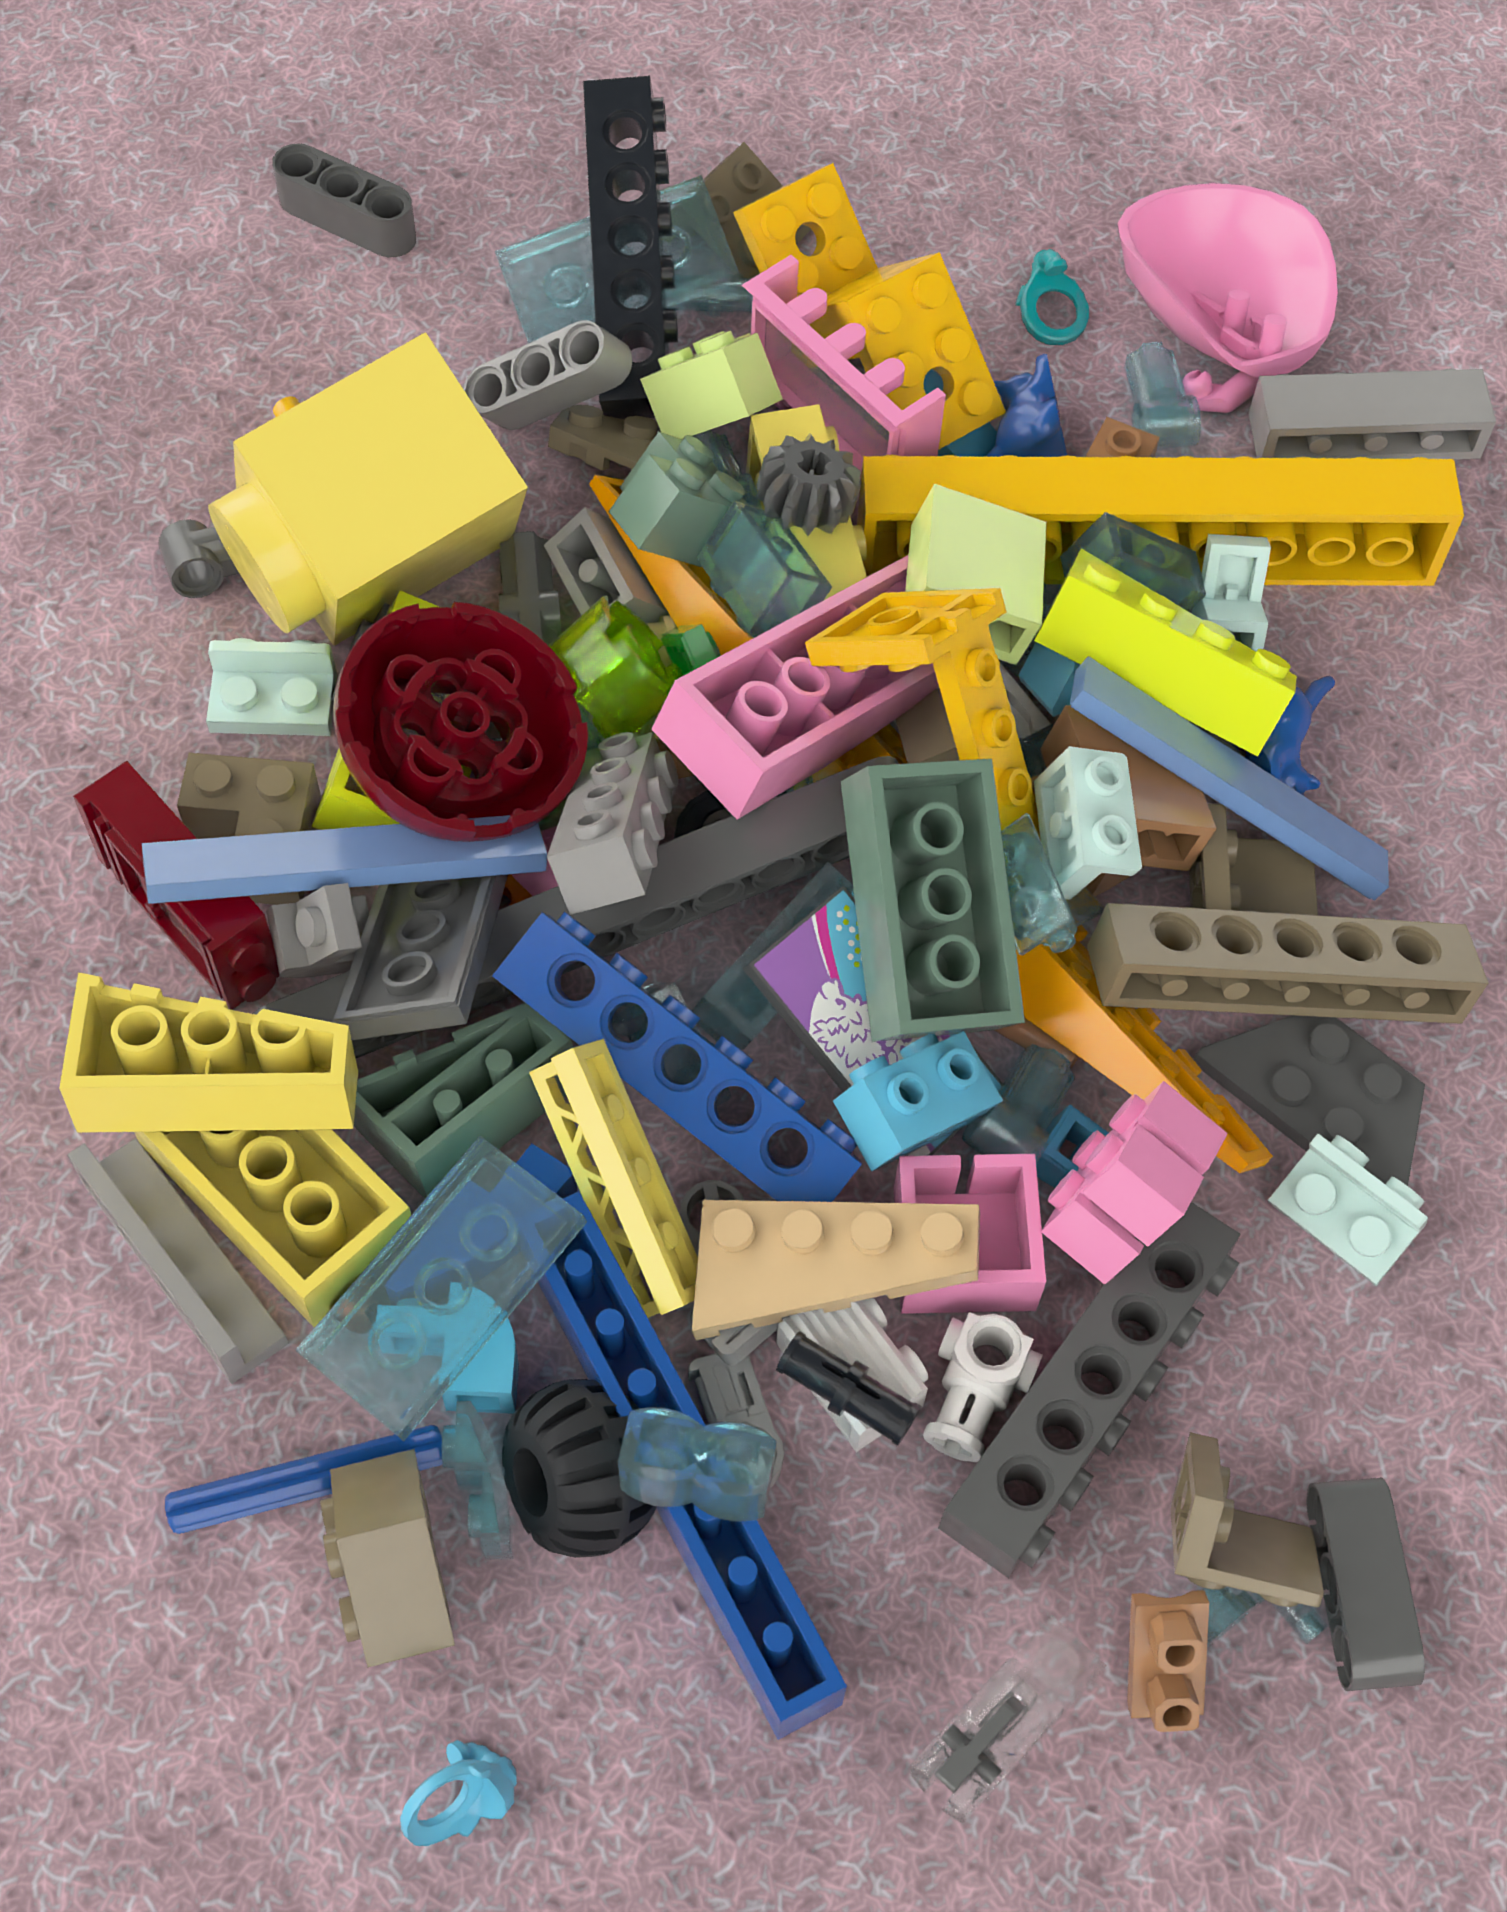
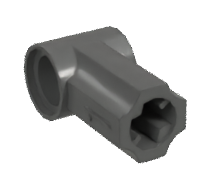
M189 519L174 522L162 531L158 547L171 585L175 592L187 598L205 597L220 587L224 577L240 574L227 553L215 527L207 528L201 522Z

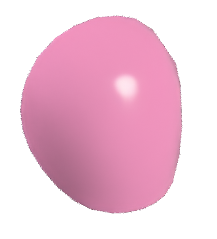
M1208 183L1161 190L1139 199L1125 209L1118 222V230L1126 274L1154 316L1183 342L1239 371L1259 378V376L1288 374L1300 368L1313 358L1327 339L1335 318L1338 295L1336 264L1327 234L1318 219L1303 205L1285 196L1245 185Z

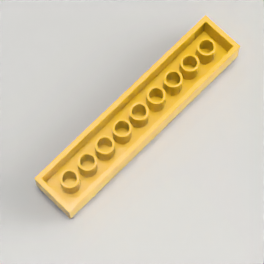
M884 455L863 456L857 525L862 526L866 539L867 558L863 560L866 576L874 574L909 554L911 525L933 485L937 484L1045 521L1044 584H1063L1082 548L1142 585H1195V579L1201 578L1208 534L1268 538L1271 550L1264 585L1434 586L1463 520L1464 511L1454 459H1428L1424 457L1411 459H1370L1367 457L1252 458L1248 456L1236 458H1194L1191 456L1163 458L1134 456L1076 457L1071 455L1061 457Z

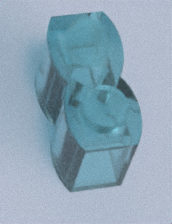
M656 1407L637 1409L629 1412L618 1460L620 1488L634 1499L654 1506L676 1507L693 1503L705 1513L724 1520L752 1521L760 1519L765 1515L774 1470L777 1441L764 1431L742 1423L719 1422L702 1426L688 1415L675 1410Z

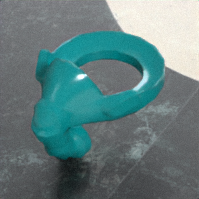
M1043 249L1035 254L1032 263V273L1026 285L1020 287L1015 306L1020 307L1022 321L1027 331L1037 341L1048 345H1065L1075 341L1084 332L1089 320V305L1078 283L1064 273L1068 269L1067 261L1061 258L1060 254L1053 249ZM1060 292L1072 300L1076 308V319L1070 327L1054 329L1040 320L1036 304L1042 294Z

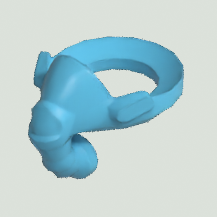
M456 1740L448 1744L446 1754L450 1765L429 1776L416 1788L404 1806L400 1817L401 1830L404 1836L415 1846H429L458 1833L468 1837L479 1823L481 1817L502 1819L514 1803V1787L517 1784V1772L512 1765V1760L506 1756L501 1757L497 1753L490 1751L485 1745H478L474 1742L463 1743ZM463 1780L460 1794L447 1809L433 1818L427 1820L417 1819L420 1807L436 1789L448 1782Z

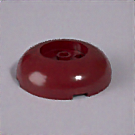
M454 601L451 608L430 607L419 609L418 604L406 606L391 612L369 627L357 640L346 658L336 685L333 706L336 739L342 758L350 774L365 795L381 811L403 826L429 837L449 841L475 842L504 838L527 830L545 819L568 795L580 775L587 752L588 727L587 722L582 723L580 710L574 695L578 688L573 677L561 659L540 637L527 627L502 613L486 607ZM431 693L450 695L441 704L433 698ZM490 722H493L502 741H494L485 734ZM402 729H412L419 735H409L408 737ZM461 765L468 767L474 773L475 779L464 776ZM510 815L506 822L492 825L475 826L474 820H469V818Z

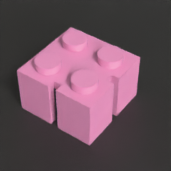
M1165 1081L1156 1087L1144 1100L1137 1094H1133L1110 1121L1109 1126L1113 1130L1106 1136L1096 1130L1088 1137L1072 1158V1162L1079 1167L1078 1171L1071 1170L1059 1182L1047 1200L1055 1209L1041 1233L1103 1284L1108 1283L1141 1253L1144 1247L1142 1243L1148 1247L1185 1214L1204 1179L1202 1175L1211 1166L1228 1134Z
M1035 1154L974 1155L966 1185L967 1194H955L961 1171L960 1155L899 1156L893 1187L894 1203L979 1204L980 1209L978 1281L900 1297L901 1314L1036 1311L1046 1285V1272Z

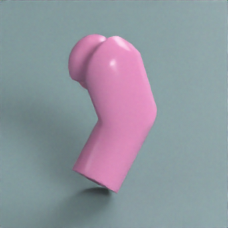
M1195 370L1186 374L1182 379L1181 386L1184 391L1182 399L1189 408L1195 411L1230 413L1254 395L1259 378L1239 371L1224 384L1212 383V377L1208 372L1204 371L1201 373L1200 370Z

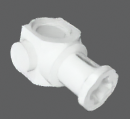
M969 1312L965 1322L953 1317L938 1352V1356L950 1361L942 1379V1385L948 1391V1394L936 1422H930L926 1426L923 1433L924 1440L939 1452L961 1461L978 1462L985 1453V1446L981 1441L993 1412H1001L1007 1408L1015 1388L1025 1393L1030 1389L1043 1354L1030 1349L1034 1339L1023 1335L1016 1323L1005 1316L997 1314L978 1316ZM981 1345L995 1346L1003 1352L1007 1362L996 1366L987 1365L977 1358L973 1349ZM969 1408L970 1413L966 1422L960 1424L959 1422L964 1410Z

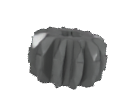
M809 433L806 439L801 442L792 436L786 435L780 446H770L768 454L763 459L756 485L758 490L757 499L763 502L766 517L782 519L783 530L797 526L801 527L805 534L809 536L814 528L817 527L826 533L832 534L836 525L847 523L849 516L854 512L861 487V470L853 465V453L835 450L834 439L826 443L816 442L812 434Z

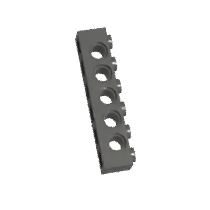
M1191 1202L1185 1214L1147 1247L1142 1243L1144 1247L1141 1253L1108 1283L1104 1284L946 1506L938 1529L1007 1578L1011 1576L1020 1561L1033 1568L1056 1533L1046 1526L1059 1504L1070 1512L1094 1478L1092 1474L1084 1469L1097 1449L1108 1456L1112 1453L1132 1422L1122 1415V1412L1134 1395L1145 1402L1148 1400L1168 1369L1165 1364L1159 1361L1168 1345L1172 1342L1181 1349L1185 1346L1204 1317V1314L1195 1308L1203 1294L1208 1290L1218 1297L1240 1263L1230 1257V1254L1241 1234ZM1162 1269L1174 1271L1183 1279L1185 1287L1171 1288L1164 1285L1158 1279L1155 1271ZM1126 1320L1138 1322L1146 1328L1150 1339L1144 1341L1130 1339L1121 1331L1118 1323ZM1093 1372L1105 1376L1111 1382L1114 1392L1101 1395L1090 1391L1084 1385L1081 1375ZM1049 1426L1064 1427L1073 1434L1077 1446L1067 1450L1058 1449L1046 1440L1043 1429ZM1013 1480L1029 1483L1036 1490L1039 1502L1029 1506L1013 1502L1007 1496L1004 1484Z

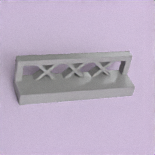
M136 1138L100 1162L85 1143L67 1154L84 1187L231 1384L289 1344L284 1332Z

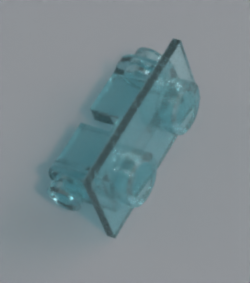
M1025 813L1001 831L1015 946L1018 953L1022 956L1039 944L1049 946L1051 951L1055 953L1064 952L1074 946L1076 942L1074 935L1078 928L1029 814Z

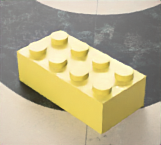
M332 1129L134 1132L148 1155L313 1327L331 1313L330 1310L333 1305L348 1290L368 1275L372 1274L374 1276L417 1239L409 1206Z

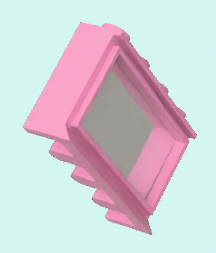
M794 256L786 257L742 285L753 295L751 335L758 333L783 400L775 403V406L780 410L819 404L825 427L834 426L836 430L839 451L853 453V465L861 470V475L863 456L938 455L946 394L939 388H936L904 410H901L886 395L902 385L905 371L904 363L899 359L889 358L864 374L856 369L847 359L860 352L865 346L866 330L858 323H849L825 339L820 336L809 324L826 313L827 294L822 289L812 288L797 297L799 261Z

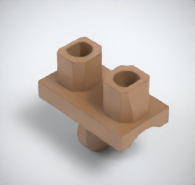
M1205 1590L1190 1591L1182 1596L1171 1598L1156 1597L1146 1593L1131 1594L1128 1709L1131 1719L1151 1718L1154 1729L1159 1732L1195 1730L1199 1727V1715H1204L1209 1600Z

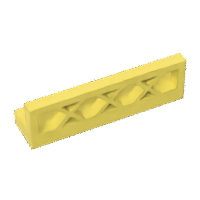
M604 1039L569 1049L552 1057V1062L530 1071L529 1074L583 1200L647 1318L659 1313L661 1315L694 1301L698 1256ZM557 1075L561 1081V1084L564 1088L570 1105L565 1102L563 1095L560 1091V1088L556 1082L555 1076ZM587 1144L597 1167L592 1165L586 1151ZM614 1207L624 1229L620 1228L612 1212ZM640 1270L643 1272L654 1300H650L639 1275Z

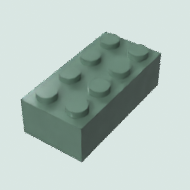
M992 759L867 766L842 780L841 789L871 1041L920 1038L928 1034H935L936 1036L951 1035L962 1031L965 1033L992 1031L1025 1023Z

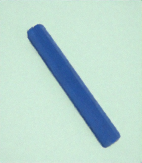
M428 1425L170 1492L165 1496V1511L168 1524L174 1533L181 1534L332 1494L330 1469L415 1449L420 1471L441 1466L446 1462V1452L441 1431L438 1426Z

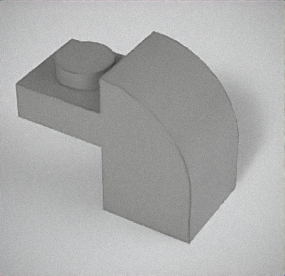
M348 883L323 886L296 903L270 906L266 910L280 976L284 978H307L350 971L356 951L362 948L360 939L369 916L366 896H351Z

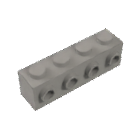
M1483 369L1393 370L1368 373L1336 372L1331 374L1259 376L1248 413L1257 458L1367 457L1370 459H1411L1424 457L1428 459L1454 460L1480 459L1496 424Z
M630 732L616 734L602 741L598 748L587 750L582 770L569 792L547 854V859L570 915L646 894L652 868L657 867L658 844L665 837L664 821L666 814L672 810L671 795L673 787L678 786V775L674 760L668 750L660 752L653 732L634 737V734Z

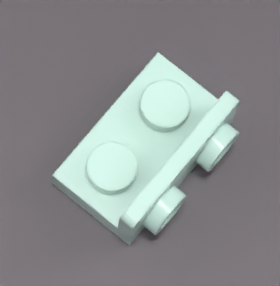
M236 638L231 641H210L208 655L213 669L206 718L209 733L331 736L334 701L331 700L337 683V672L332 649L329 644L315 643L309 640L258 642L247 638Z
M1069 746L1034 780L1047 897L1071 900L1099 874L1108 873L1133 876L1141 870L1142 862L1127 757L1123 753Z
M1317 1133L1309 1143L1308 1151L1271 1195L1268 1203L1377 1286L1427 1224L1428 1217L1419 1210L1425 1201L1397 1178L1392 1176L1384 1184L1363 1167L1367 1164L1369 1158L1343 1137L1336 1135L1330 1143Z

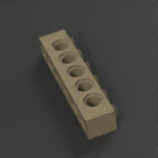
M1107 903L1087 945L1102 1006L1462 1024L1489 984L1466 924Z

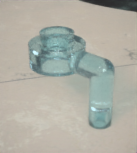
M1225 1587L1219 1590L1203 1588L1202 1590H1205L1209 1600L1207 1648L1236 1626L1265 1599L1257 1593L1232 1587ZM1271 1603L1306 1645L1328 1627L1311 1606L1298 1604L1293 1607H1284Z

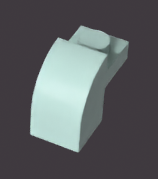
M1208 534L1201 578L1195 579L1192 614L1202 620H1208L1222 626L1234 635L1235 640L1254 651L1264 649L1268 620L1261 604L1271 550L1268 538Z

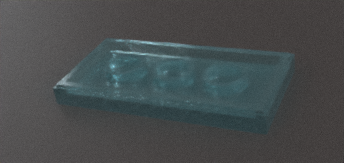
M702 175L660 190V202H670L672 216V236L662 237L663 255H673L675 270V289L665 290L666 308L740 281L739 271ZM590 216L495 251L528 343L575 322L587 320L595 323ZM632 242L624 246L621 252L627 255H634L641 252L646 245L640 242ZM633 295L623 305L628 308H639L645 305L649 298L644 295Z
M479 1136L295 1351L402 1441H405L586 1225L587 1220L582 1213L482 1136Z

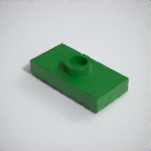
M702 624L681 625L662 634V643L678 678L721 656L713 637L708 631L705 632Z

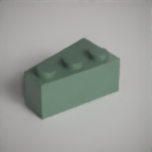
M527 1003L520 1004L451 1033L453 1041L415 1056L412 1049L392 1057L394 1065L357 1080L354 1127L430 1204L546 1112L529 1072L552 1062V1057L572 1049L573 1044L565 1033ZM557 1075L555 1079L564 1098L566 1093Z

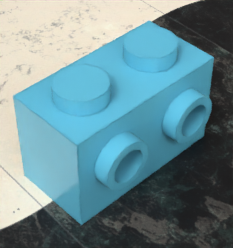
M964 1031L939 1042L935 1034H928L904 1047L900 1051L902 1060L889 1065L885 1056H881L849 1074L854 1085L834 1099L833 1102L871 1172L899 1159V1156H905L972 1123L1003 1102Z

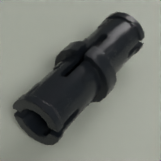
M801 1331L791 1340L776 1368V1371L780 1374L784 1373L829 1401L828 1410L840 1417L844 1411L892 1440L891 1443L896 1446L905 1437L921 1408V1405L918 1403H912L867 1375L869 1367L858 1360L853 1365L849 1364L807 1338L806 1334Z

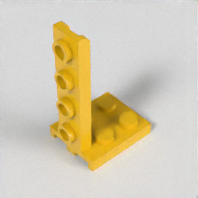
M984 588L881 593L805 642L811 665L839 666L841 672L848 673L863 670L872 665H888L889 671L900 672L913 669L921 664L933 663L959 759H992L1008 887H1016L1044 864L1032 781L1027 771L1016 730L1015 718L1011 712L1000 671L999 659L995 653L988 627L991 622L1007 612L1001 589Z

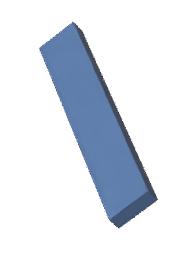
M1088 656L1075 670L1070 700L1071 708L1368 899L1375 901L1389 888L1388 850Z
M510 815L469 818V820H474L475 826L492 825L506 822ZM402 824L142 843L148 904L313 891L326 885L348 883L350 888L546 871L547 851L539 824L504 838L475 842L437 839L415 832Z

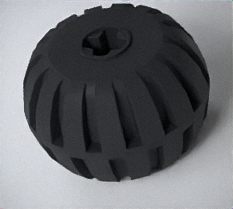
M562 1380L552 1383L532 1394L512 1414L503 1436L502 1466L505 1469L504 1480L524 1529L528 1534H532L535 1543L549 1552L573 1558L593 1557L612 1553L635 1538L651 1520L657 1508V1501L654 1498L655 1493L651 1481L644 1471L646 1468L638 1450H635L630 1440V1437L636 1435L629 1417H618L615 1410L617 1405L611 1401L606 1392H603L601 1385L596 1380ZM624 1393L659 1459L656 1444H653L651 1438L653 1434L646 1419L641 1417L642 1412L639 1407Z

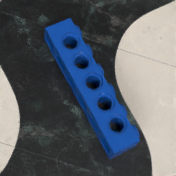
M564 911L558 920L543 912L539 915L492 977L581 1046L604 1039L620 1078L776 1201H834L862 1165V1161L852 1153L857 1147L852 1136L830 1119H827L821 1127H818L799 1112L806 1103L800 1095L776 1077L773 1078L768 1086L762 1083L746 1070L753 1062V1059L723 1035L715 1045L694 1029L701 1019L698 1015L671 994L667 996L663 1003L659 1002L641 987L648 979V976L620 954L616 953L610 962L589 946L596 935ZM584 962L594 973L595 985L589 996L582 1000L574 1001L564 994L560 983L561 975L570 964ZM626 1003L639 1005L643 1008L648 1018V1027L645 1034L635 1042H626L620 1039L614 1032L612 1025L614 1013L620 1006ZM678 1044L691 1046L697 1051L701 1059L700 1073L690 1083H678L672 1080L665 1070L664 1061L666 1054L672 1047ZM739 1086L751 1094L755 1107L752 1117L747 1122L730 1124L720 1117L716 1103L720 1092L724 1088ZM783 1128H792L799 1131L805 1137L808 1144V1152L801 1162L786 1166L773 1159L769 1151V1140L776 1131Z

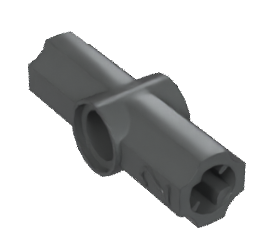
M534 531L513 533L511 538L500 543L499 560L503 594H499V611L530 629L561 659L558 651V643H562L558 590H553L551 558L544 547V544L549 539L537 536Z

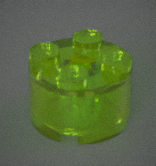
M602 596L548 645L561 659L573 677L578 688L574 693L577 703L579 702L593 716L592 722L605 739L625 732L635 734L661 711L675 680L684 676L676 662L674 664L671 663L668 667L664 665L658 653V650L664 645L651 628L631 609L618 600L609 606L608 596Z

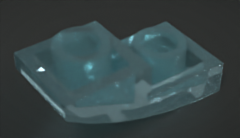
M457 1401L456 1425H444L443 1468H454L459 1490H482V1494L469 1495L468 1534L469 1538H480L485 1560L513 1559V1529L510 1506L501 1465L493 1441L472 1402Z

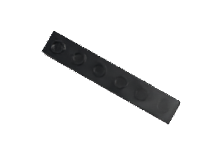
M650 76L583 81L595 323L629 346L630 351L640 347L653 351L646 360L632 362L630 373L624 382L611 390L599 394V402L605 416L624 420L630 416L655 418L640 379L661 370L658 358L669 354L668 343L678 342L676 308H666L665 290L675 289L673 255H663L662 237L672 236L670 202H660V184L670 183L667 149L658 150L657 132L667 131L664 97H654ZM634 138L639 140L631 148L622 149L616 147L623 139ZM629 190H638L643 193L634 201L626 202L618 199L621 194ZM632 242H640L646 245L641 252L634 255H627L621 252L624 246ZM633 295H644L649 298L647 303L639 308H628L623 305Z

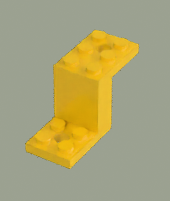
M834 163L823 166L733 212L759 273L764 272L792 255L799 261L797 297L812 288H819L826 292V313L809 324L820 336L825 339L849 323H858L865 328L864 348L847 360L860 358L866 372L889 358H896L904 363L905 371L902 385L886 395L901 410L927 395L924 390V378L929 370L933 369L939 373L943 380V392L946 394L938 450L1006 413L940 252L878 268ZM800 225L808 226L815 234L816 248L811 256L803 254L797 247L795 237ZM794 345V351L798 355H800L811 367L817 366L796 345Z

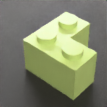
M731 330L718 332L692 343L696 352L694 355L690 346L658 358L661 370L640 379L660 431L679 439H684L686 435L693 436L748 417L783 400L758 333L752 335L747 333L734 338Z

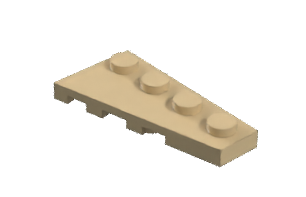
M703 1200L692 1333L695 1340L720 1336L719 1330L753 1324L754 1328L780 1323L783 1322L782 1317L822 1308L824 1313L851 1308V1302L883 1295L893 1299L978 1281L979 1204Z

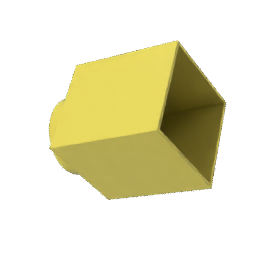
M425 332L233 441L236 489L210 503L208 510L214 527L235 567L272 621L283 632L289 633L315 618L330 642L335 646L354 635L363 619L373 623L385 603L390 605L389 612L400 590L419 597L498 550L500 543L507 541L515 532L528 487Z

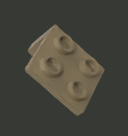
M743 142L671 211L672 236L662 237L663 242L670 245L682 233H685L690 240L698 234L743 285L760 273L733 212L782 188L783 185L749 146ZM800 225L796 232V244L811 230L808 226Z
M1208 804L1217 829L1189 870L1190 907L1318 915L1314 863L1278 840L1238 838L1235 829H1227L1226 807L1222 804Z
M1190 1432L1171 1503L1175 1574L1185 1576L1194 1584L1207 1589L1219 1590L1228 1586L1257 1593L1266 1601L1279 1606L1293 1607L1298 1604L1320 1607L1324 1589L1313 1530L1308 1526L1234 1509V1500L1226 1498L1230 1482V1468L1221 1466L1218 1439Z

